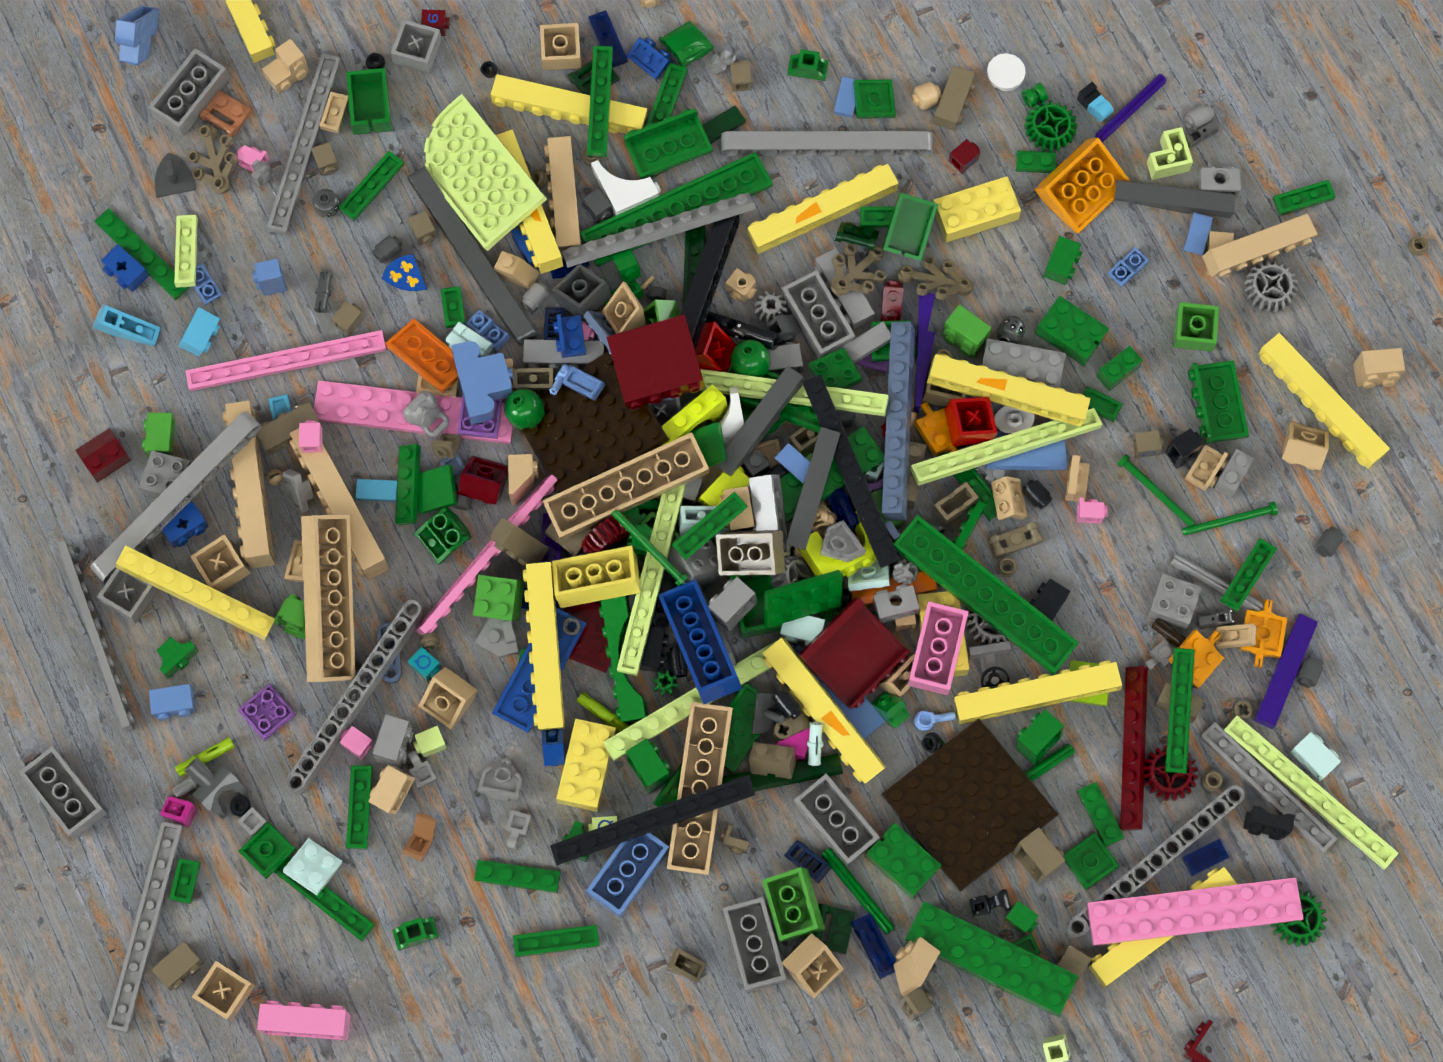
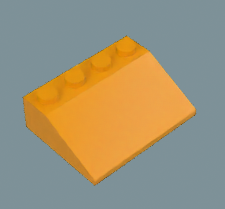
M1089 138L1034 190L1045 205L1076 234H1079L1114 200L1116 181H1131L1099 138Z

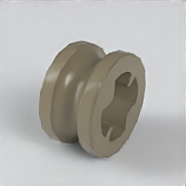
M1239 701L1233 708L1234 717L1239 716L1243 721L1247 720L1253 713L1252 705L1247 701ZM1238 707H1246L1247 709L1245 712L1247 713V715H1245V713L1243 715H1240V709Z

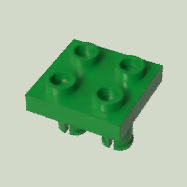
M844 347L808 363L813 376L816 377L821 374L825 385L828 387L848 389L862 382L861 375Z

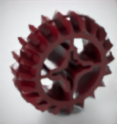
M611 516L600 522L598 526L585 536L581 547L584 549L585 554L616 549L625 542L630 533Z
M1164 745L1163 752L1158 747L1155 749V753H1149L1150 759H1145L1147 766H1144V772H1146L1144 779L1149 780L1145 783V787L1151 785L1153 788L1149 792L1152 794L1156 790L1158 792L1156 798L1158 799L1163 794L1165 801L1169 800L1170 795L1172 800L1176 801L1178 796L1183 799L1185 793L1190 794L1192 792L1191 788L1196 786V783L1192 780L1198 779V775L1193 774L1198 771V767L1191 766L1196 762L1195 759L1187 760V773H1174L1170 778L1165 772V766L1154 767L1158 760L1166 758L1167 745ZM1155 774L1163 779L1164 786L1157 781ZM1186 779L1184 785L1171 789L1174 780Z

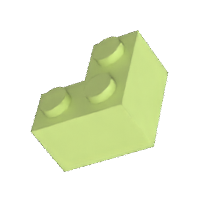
M1183 128L1163 131L1160 139L1162 151L1150 153L1147 160L1152 180L1189 172L1193 164Z

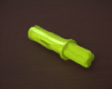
M585 691L578 697L576 702L605 722L607 726L616 727L618 732L630 727L626 723L621 722V719L617 718L616 713L613 714Z
M227 737L196 755L192 754L191 758L175 766V770L182 777L186 775L184 772L186 767L195 758L200 759L206 764L234 749L235 746L230 737Z

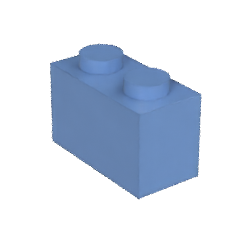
M278 259L254 264L255 271H252L253 279L257 289L261 290L264 296L287 291L284 274Z
M190 684L149 690L151 715L155 719L158 718V720L163 721L175 715H178V717H188L191 713L196 712L194 689Z

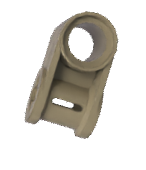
M802 709V714L795 720L792 718L787 720L785 718L783 723L775 725L773 738L776 742H780L810 728V720ZM780 729L782 731H787L785 736L783 733L779 734Z

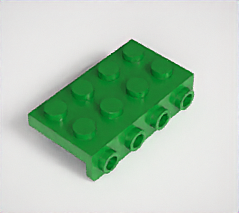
M686 109L679 115L668 116L658 123H649L644 128L631 130L624 136V144L640 180L713 152L696 109Z
M1234 360L1204 365L1192 363L1190 369H1188V379L1193 384L1191 394L1193 400H1196L1195 414L1196 418L1200 419L1199 434L1204 439V444L1248 438L1249 432Z

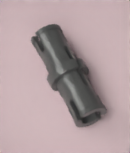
M320 272L319 285L315 291L317 297L314 311L321 313V310L322 313L327 312L333 276L329 272H326V275H324L325 272Z

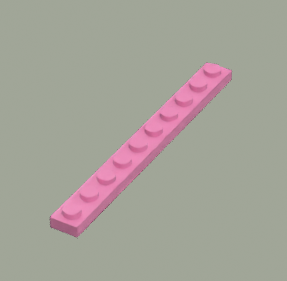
M380 330L186 370V376L191 392L387 350L383 331Z

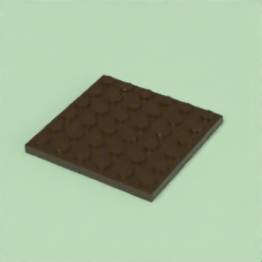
M608 351L580 369L606 384L595 401L562 384L556 395L551 394L550 390L540 395L545 404L543 419L531 429L527 427L522 430L548 476L552 474L556 477L557 481L554 486L558 493L650 452L670 440L648 404L636 410H627L612 355Z
M977 719L882 793V797L924 849L942 865L941 870L959 892H962L1013 852L1018 843L1038 827L1042 829L1058 816L1055 809L980 719Z

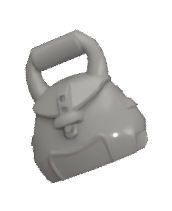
M427 390L421 392L403 410L404 419L411 425L420 426L430 437H439L449 427V419L439 408L437 398L434 393ZM438 417L442 418L444 421L431 432L429 426Z

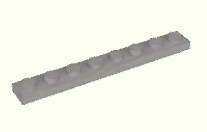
M1216 722L1200 736L1222 760L1280 815H1295L1293 827L1321 854L1337 840L1318 819Z

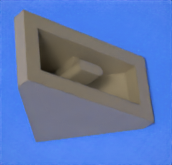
M675 947L667 970L698 983L706 963Z

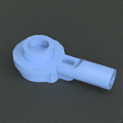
M564 363L554 377L555 382L550 388L551 394H557L562 386L563 379L572 367L571 365L568 366Z
M920 711L914 718V724L919 730L928 731L935 723L955 720V713L948 712L934 715L933 712Z

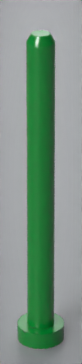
M1127 454L1117 463L1119 467L1124 466L1186 525L1192 526L1195 523L1187 513L1128 460L1130 457Z
M1273 501L1269 502L1266 507L1188 526L1182 529V534L1190 535L1267 514L1275 516L1278 515L1277 505Z
M615 509L612 512V516L676 579L675 584L677 586H680L688 578L686 573L681 574L619 510Z

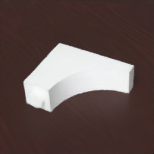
M598 160L591 163L592 173L603 194L612 204L615 216L652 200L661 193L657 182L653 183L651 177L641 180H625L607 172Z
M738 387L729 388V406L723 418L718 422L722 427L725 449L744 425Z

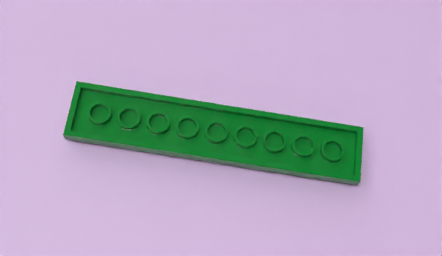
M754 152L581 231L580 236L585 244L608 235L624 232L627 229L643 226L646 223H653L685 211L698 209L701 206L714 204L720 200H727L739 194L749 193L750 196H754L773 187V182L758 155ZM646 243V244H643V245H639V246H636V247H633V248H630V249H631V251H634V250H636V249H638V248H641V247H643V246H645V245H647V244H649V243ZM614 254L594 259L593 261L599 267L612 261V255Z
M919 515L914 518L893 544L896 551L1051 674L1054 675L1078 645L1079 642Z

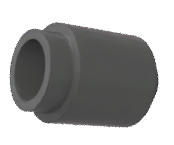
M388 235L374 247L375 249L372 253L382 264L401 251L400 246L402 244L396 236L391 237Z
M1332 526L1326 529L1315 544L1316 552L1322 557H1332L1342 543L1344 534Z
M1308 656L1297 675L1299 684L1306 688L1316 686L1323 670V661L1317 657Z

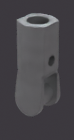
M1213 120L1185 135L1189 149L1219 131L1218 126Z
M1233 610L1196 616L1198 629L1235 624V620H1232L1231 615ZM1220 616H1223V617H1224V621H1223V622H1220V620H1219V617H1220Z

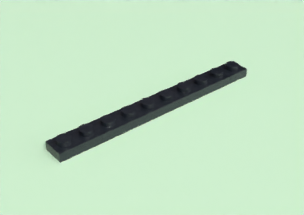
M821 374L802 382L820 426L840 432L834 459L880 568L882 569L900 561Z
M747 775L550 845L556 866L747 799L756 794L750 777Z

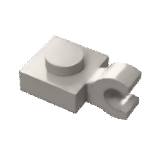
M728 50L714 54L709 71L714 74L724 71L727 65L734 63L736 55L731 56Z
M256 159L252 164L254 172L251 174L253 182L260 187L270 179L272 171L268 163L265 161L260 163Z
M986 465L974 468L977 472L986 475L984 481L990 484L992 481L1009 476L1011 470L986 469Z
M1166 639L1149 652L1152 658L1144 665L1148 667V673L1158 664L1163 669L1170 663L1168 659L1173 654L1174 648Z
M416 750L408 754L414 765L409 771L415 777L414 781L418 789L437 780L428 760L422 763Z
M511 810L505 828L506 832H510L507 848L516 850L519 835L526 837L532 818L531 815Z

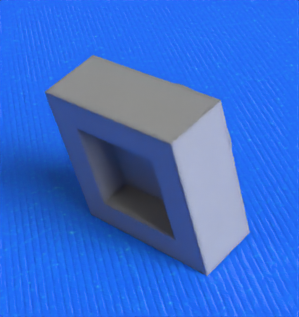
M253 807L237 821L252 837L267 823Z

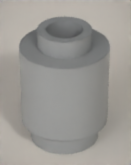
M1202 104L1185 113L1184 122L1188 128L1196 130L1215 117L1214 111L1209 104Z
M541 282L539 284L534 283L522 297L521 304L530 312L538 310L549 297V289Z

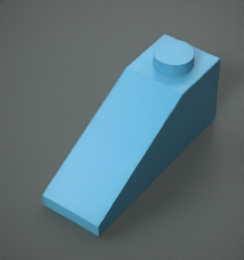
M107 305L98 310L93 328L107 334L155 346L161 327Z

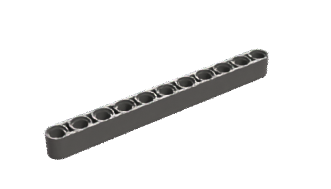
M423 167L407 176L412 188L517 344L522 346L524 340L535 338L537 334L452 206L445 199L444 194L427 169Z

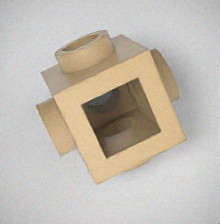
M736 268L725 282V290L729 292V295L734 300H740L745 303L757 291L755 278L750 273H744Z

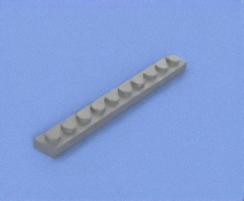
M321 54L268 221V231L287 235L312 156L311 148L315 146L320 130L319 125L341 64L340 57Z
M749 193L739 194L727 200H720L714 204L701 206L698 209L685 211L653 223H646L637 228L627 229L621 233L608 235L576 247H570L563 250L562 255L567 268L755 210V205Z
M65 540L57 542L122 729L125 732L134 730L132 723L135 722L132 712L127 711L126 704H128L125 693L120 691L119 686L122 683L118 673L114 674L112 667L115 666L112 656L107 654L106 648H109L105 636L101 637L99 632L102 629L101 623L93 615V612L96 611L93 601L88 600L86 593H89L86 582L81 581L80 575L83 574L79 563L75 564L73 558L76 556L75 550Z
M161 822L106 1026L108 1029L129 1033L182 835V825Z

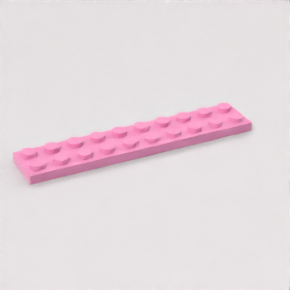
M318 380L313 410L319 421L426 434L420 426L411 425L407 422L403 415V410L419 395L416 392ZM435 396L439 408L449 419V427L442 434L458 435L462 398ZM502 403L498 439L461 435L462 439L511 444L513 426L505 416V403ZM438 417V419L431 426H429L430 431L432 432L444 420Z
M552 474L545 477L508 521L517 527L523 526L530 518L528 514L541 506L543 496L545 497L553 492L555 489L554 484L557 481L556 477ZM489 541L414 631L419 635H423L426 633L431 634L438 626L436 621L439 618H444L451 611L449 606L452 603L458 602L464 596L463 590L471 587L476 582L478 572H484L491 564L490 558L499 555L501 550L494 547L496 542Z
M1296 878L1087 903L1093 946L1303 920Z

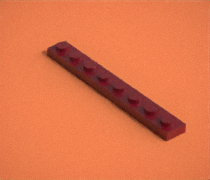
M1146 666L1126 667L1120 830L1123 831L1143 830L1148 667Z

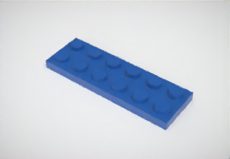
M556 607L560 667L562 672L587 623ZM571 617L579 620L582 625L579 634L570 636L563 631L564 621L567 618ZM571 622L568 624L569 631L573 632L576 630V623ZM529 643L492 712L493 715L527 733L530 732L534 724V714L537 713V705H533L532 693H536L535 684H531V672H534V665L530 664L529 661L532 643Z

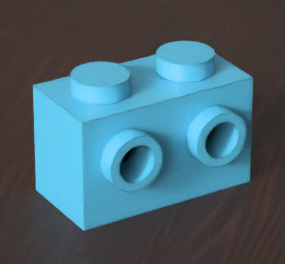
M198 307L178 346L200 357L202 352L207 353L211 342H209L211 335L215 336L220 328L217 325L220 318Z

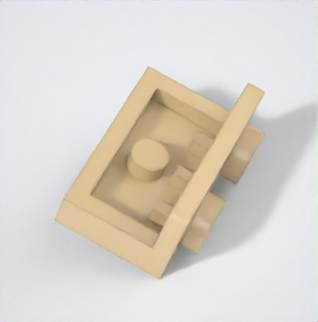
M1205 444L1185 480L1204 491L1209 486L1213 488L1219 478L1216 476L1218 470L1223 471L1228 463V460H1226L1228 453L1224 452V454H1221Z

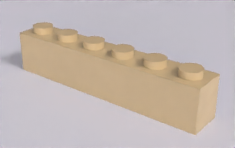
M571 136L547 138L548 145H544L545 157H549L550 162L546 163L547 175H551V181H547L548 193H552L553 199H549L550 211H554V217L551 218V228L556 231L554 238L560 254H562L563 250L581 245Z
M1307 213L1210 249L1202 258L1211 277L1219 275L1221 278L1230 274L1231 270L1236 269V271L1245 269L1248 267L1247 264H1259L1264 261L1263 258L1269 257V259L1280 255L1282 251H1285V253L1293 251L1298 245H1301V247L1307 246L1312 243L1311 239L1318 234Z

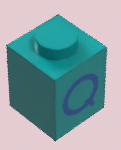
M423 647L408 660L409 666L427 682L441 671L440 662Z

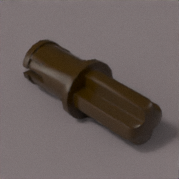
M1159 618L1151 626L1152 629L1164 636L1167 641H1171L1178 647L1186 639L1185 636L1176 631L1177 628L1173 629Z

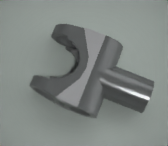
M195 758L184 770L200 786L192 795L204 807L221 819H224L226 816L218 802L222 792L231 789L239 792L242 796L248 793L239 780L222 764L212 772L200 759Z

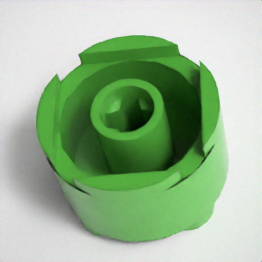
M290 594L288 598L284 599L274 623L278 627L281 624L284 626L283 631L300 639H305L304 601H301L298 596Z

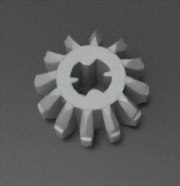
M775 290L772 292V295H769L767 291L764 294L765 297L759 295L758 301L754 303V307H756L755 315H759L760 321L766 319V324L777 315L787 314V301L783 300L782 294L776 297Z

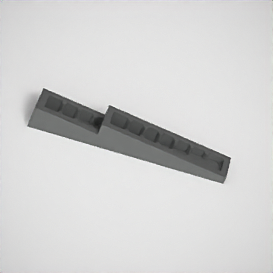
M1117 180L1114 200L1186 214L1198 212L1230 219L1235 211L1236 195Z
M789 366L784 369L725 449L726 461L715 465L718 469L730 477L734 474L781 417L780 412L803 386L804 377Z
M824 427L820 428L785 541L786 545L806 550L840 432Z

